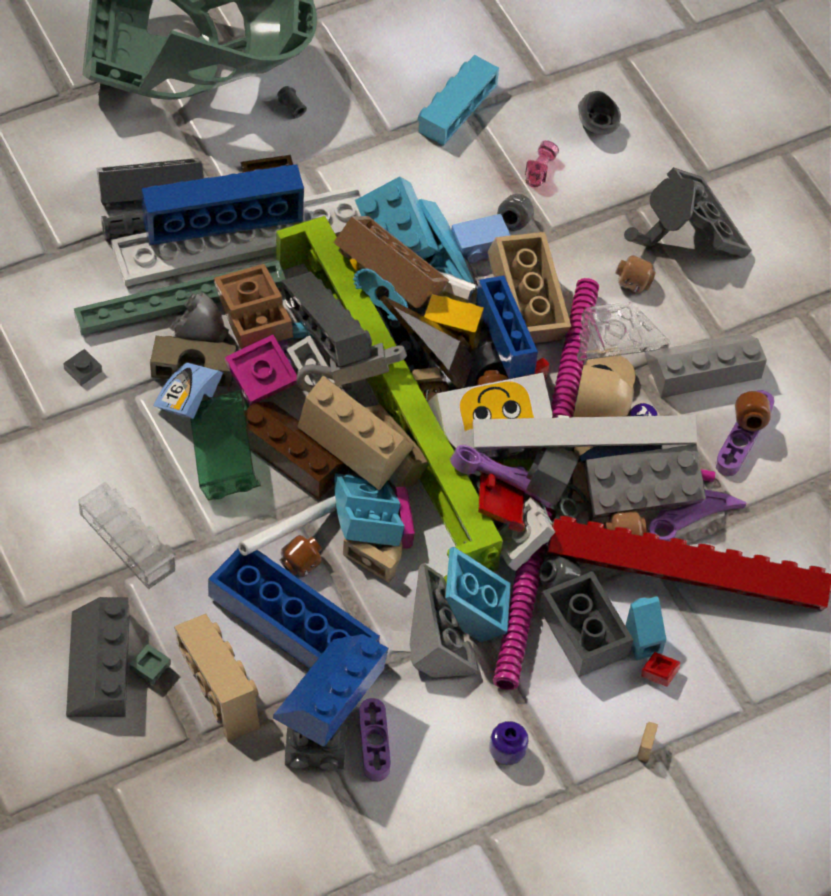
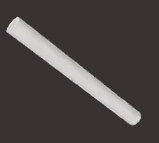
M335 495L238 544L240 553L248 555L337 510Z

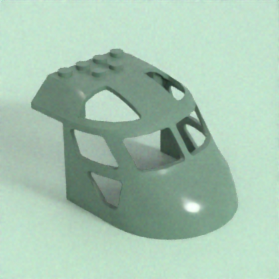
M90 0L82 75L89 80L150 98L178 100L191 97L242 78L266 73L299 55L312 41L316 31L317 13L313 0H169L190 16L199 29L201 37H193L173 30L170 31L167 37L149 34L147 31L153 0ZM235 2L243 16L246 38L218 45V34L208 10ZM218 64L235 68L227 77H215ZM168 78L195 84L189 90L179 93H165L152 90Z

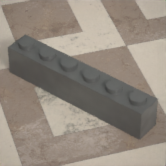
M312 272L281 280L286 305L339 366L370 357L369 346H372V340L367 330L364 331L359 321L354 320L351 316L348 309L345 310L340 300L334 298L331 290L324 287L321 279L318 280Z

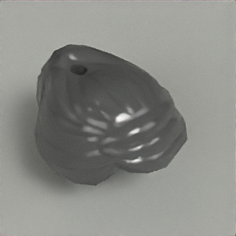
M602 91L589 92L579 102L580 121L590 132L606 135L613 133L620 126L621 113L619 107L606 93Z

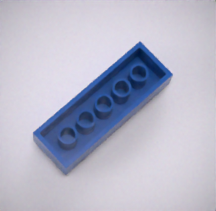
M285 165L270 169H258L238 174L232 173L225 176L207 177L199 180L181 181L173 184L142 188L143 222L149 246L302 222L304 186L298 165Z
M237 548L208 578V596L309 669L334 639L364 634L377 642L380 640V636L259 550L248 555H242Z

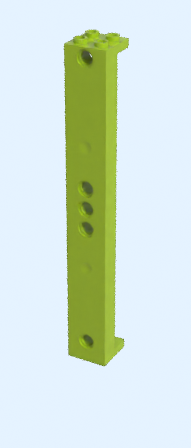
M326 216L276 231V260H279L282 270L304 263L308 272H312L318 280L321 279L324 287L330 289L334 298L339 299L344 309H348L354 320L359 321L364 331L367 330L369 332L372 346L383 343L384 349L396 346L369 295L362 289H356L355 281H353L356 271L350 260L338 251L340 247L333 243L337 236ZM403 359L399 362L388 364L389 372L366 378L378 403L421 449L429 463L420 477V481L455 544V548L492 572H495L499 568L503 543L498 530L490 517L478 512L479 496L467 474L458 471L451 464L450 458L454 450L406 362ZM446 575V576H444V580H445V583H446V585H447V575Z

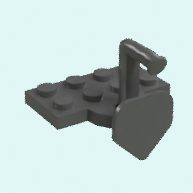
M674 167L667 173L669 178L664 179L650 195V206L659 218V221L646 234L639 233L635 227L628 228L624 233V238L627 241L652 247L669 231L679 230L689 220L707 234L709 244L717 251L722 250L731 255L735 254L746 257L752 251L704 178Z

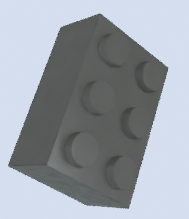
M593 571L542 591L539 609L578 677L630 656L634 639Z

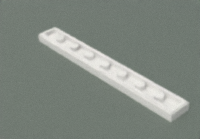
M696 415L473 419L474 449L691 445L697 443Z

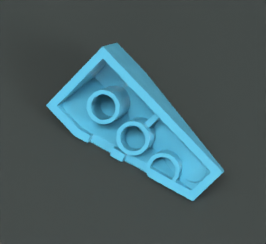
M419 199L420 206L440 251L424 260L437 271L474 283L449 223L436 202Z

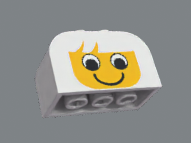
M543 373L437 393L427 402L454 451L459 445H467L473 448V419L552 418V410ZM525 448L475 450L483 452L492 459L499 454H502V458L514 457L519 455L518 453L525 451Z

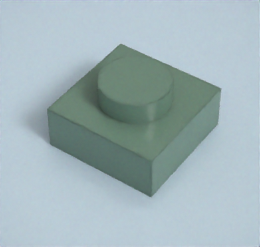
M147 644L129 664L130 670L154 685L171 665V659Z

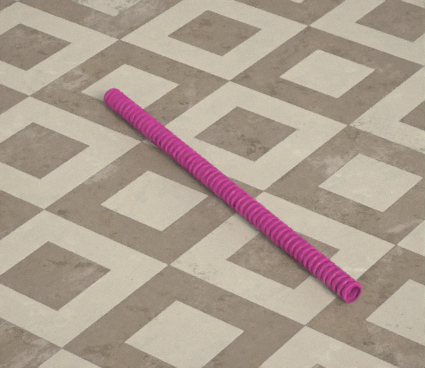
M582 278L576 283L571 314L569 316L571 328L565 335L563 353L561 354L560 366L555 382L556 386L554 388L553 400L551 401L552 418H557L558 415L572 418L574 415L599 291V284L590 278ZM546 507L547 514L552 521L554 510ZM547 543L536 550L529 560L522 564L515 573L516 577L512 587L513 592L509 601L508 629L501 639L500 653L496 663L497 668L493 678V683L500 689L514 690L519 686L518 680L521 676L520 672L527 646L526 641L530 632L531 618L533 617L534 603L536 602L537 588L539 587V570L544 562Z

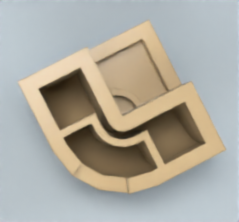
M584 365L574 417L629 416L634 386L620 379V373Z

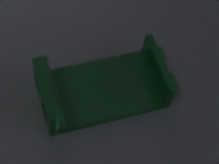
M241 390L201 401L194 419L190 418L199 488L208 501L213 499L219 500L227 495L238 492H248L252 488L261 486L260 480L253 470L245 411L249 408V403Z

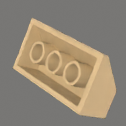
M324 376L321 377L305 398L298 428L378 490L384 486L414 447L402 435Z

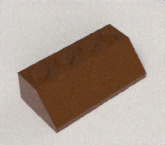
M273 401L253 403L236 419V438L319 500L334 485L335 473L346 474L351 469L298 428L299 421Z

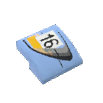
M185 363L164 385L153 406L163 411L194 419L203 396L213 397L223 373L218 370Z

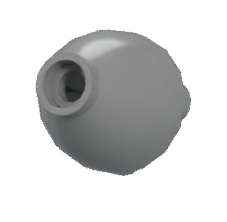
M204 292L197 293L196 295L193 293L184 305L187 310L183 316L180 317L178 315L169 328L174 331L173 337L222 343L229 329L224 326L218 307Z

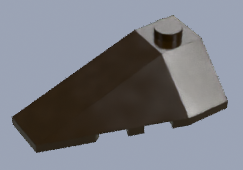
M386 296L381 297L380 300L457 389L464 388L475 359L468 350L471 348V345L464 337L460 335L456 338L450 330Z

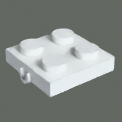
M532 497L524 504V530L522 532L509 529V525L505 523L498 529L503 540L500 556L505 559L507 565L514 571L526 563L530 556L543 544L547 543L555 533L547 519V514L544 513L545 511Z

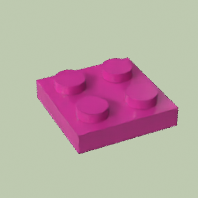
M274 335L225 357L226 365L250 406L297 384V374Z

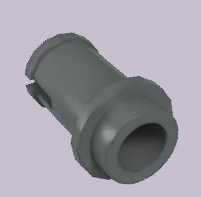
M285 86L278 91V101L284 104L295 118L301 117L306 112L307 107L297 97L294 88Z

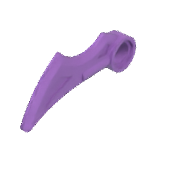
M467 445L457 446L450 458L453 467L462 473L472 474L475 470H478L487 475L493 474L496 479L520 489L547 508L552 505V503L526 490L530 480L526 478L528 471L522 466L508 467L499 464L483 452L476 451Z
M704 489L706 499L702 503L685 505L670 510L662 509L658 516L651 521L648 533L656 534V529H666L669 535L665 537L660 536L659 539L670 541L671 538H675L678 530L706 516L726 510L746 508L747 503L728 494Z

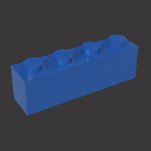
M505 276L480 279L478 281L476 303L479 307L484 308V322L508 378L535 374L538 351Z

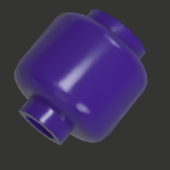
M513 721L499 723L493 729L490 736L489 750L492 757L504 765H513L520 762L527 752L529 743L528 733L519 723Z

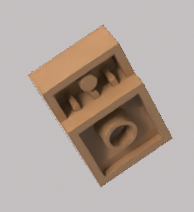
M265 264L214 278L223 309L241 349L271 335H274L277 342L293 337L292 320L283 306L282 295Z

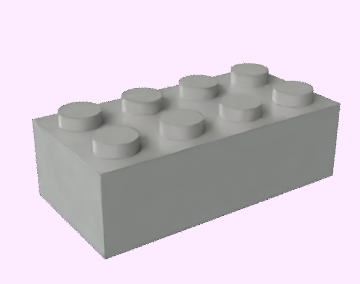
M697 444L589 459L584 463L593 519L609 517L615 512L631 510L643 512L698 504L706 499Z

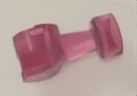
M542 141L537 150L539 156L536 161H527L525 181L531 187H539L543 182H546L548 161H553L559 153L558 146L551 141Z

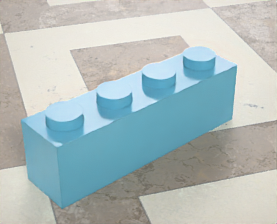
M476 55L468 62H464L457 75L449 78L441 93L437 92L431 104L420 111L418 115V132L444 146L498 84L499 67Z

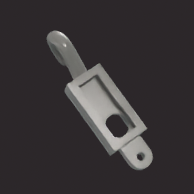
M383 343L369 347V358L339 366L333 358H330V367L315 364L303 366L296 376L297 384L302 390L310 392L315 385L307 384L305 376L314 373L334 380L336 386H341L389 372L388 364L405 359L407 354L403 346L384 349Z

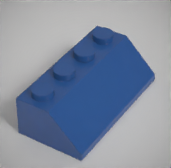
M364 634L334 639L273 714V719L325 747L384 670L389 648Z

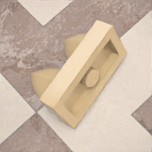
M344 539V556L386 582H391L396 575V566L402 554L401 541L399 546L385 545L378 550L375 548L376 543Z

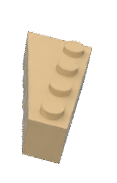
M203 614L174 626L177 645L192 674L196 675L204 697L208 696L216 720H223V734L229 742L260 729L255 699L259 695L257 687L252 679L248 681L246 678V671L242 662L234 659V652L230 643L222 640V633L216 622L212 623L207 614Z

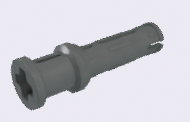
M124 212L122 216L109 218L101 216L102 231L105 239L119 234L129 236L134 231L145 229L143 214L131 215L128 212Z

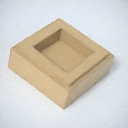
M646 723L637 755L638 760L648 763L658 724Z

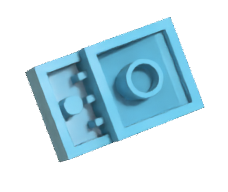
M335 473L334 491L336 508L345 539L399 546L405 526L398 515L401 504L388 480L378 490L363 477Z

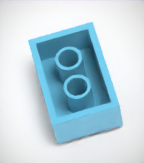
M399 176L355 200L361 216L372 218L423 260L440 252L411 182Z

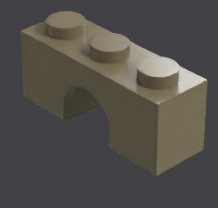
M156 335L150 359L151 377L170 379L185 363H190L222 372L223 374L217 386L231 387L233 375L225 363V357L236 352V345Z

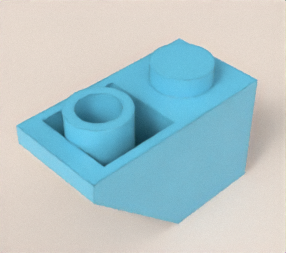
M658 596L649 599L640 598L631 603L625 625L634 639L631 650L636 661L651 657L654 652L662 654L667 640Z

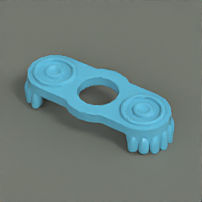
M367 268L361 269L354 274L353 281H355L356 289H362L370 296L371 301L375 305L382 307L389 314L388 319L397 320L383 302L376 297V289L379 286H385L389 290V298L408 308L406 300L395 291L394 286L390 282L383 280L375 271Z

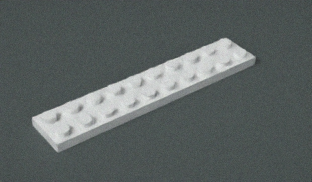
M362 185L304 197L302 222L149 246L145 232L112 240V248L125 287L276 253V231L322 216H326L335 235L338 237L351 217L361 216L355 200L365 195Z

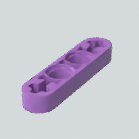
M758 390L757 392L766 395L770 401V411L772 412L775 402L774 397L767 391ZM736 422L718 453L715 463L717 471L725 476L735 475L742 466L761 430H744ZM740 438L743 439L747 443V445L744 447H738L734 445L732 440ZM730 453L733 454V462L726 465L724 462L728 460Z

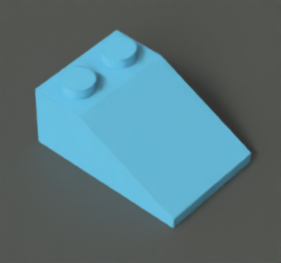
M451 547L449 549L446 600L462 631L481 643L506 634L508 629L510 583L459 549Z

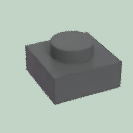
M85 349L63 363L64 370L81 386L102 372V365Z

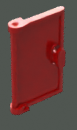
M480 472L478 512L509 525L508 528L513 531L522 532L524 530V492L496 479L493 474L487 475Z

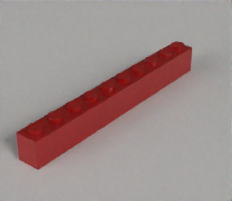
M560 516V519H554L552 522L555 533L549 539L546 556L559 555L580 563L820 611L828 607L831 574L825 573L826 569L823 567L809 566V569L798 567V563L782 560L780 564L770 562V557L763 555H754L753 558L742 556L743 552L738 550L726 549V552L715 551V546L708 544H698V547L687 545V541L683 539L671 538L670 541L660 540V536L657 534L643 533V536L631 534L632 530L628 528L615 527V530L605 529L604 524L589 521L587 525L576 523L577 519L568 516Z

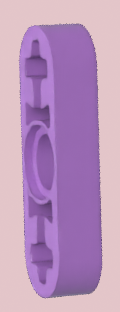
M369 698L364 700L359 707L363 770L368 779L382 781L389 775L391 765L386 708L379 699ZM369 709H374L376 713L375 724L370 725ZM375 733L379 734L383 741L379 745H371L367 742L366 738L368 735ZM379 754V764L381 766L379 771L375 770L373 766L374 755Z

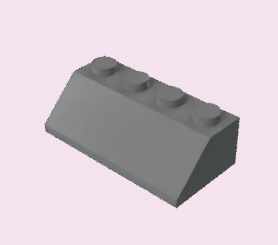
M746 333L645 352V358L661 398L761 379L767 361L758 338Z

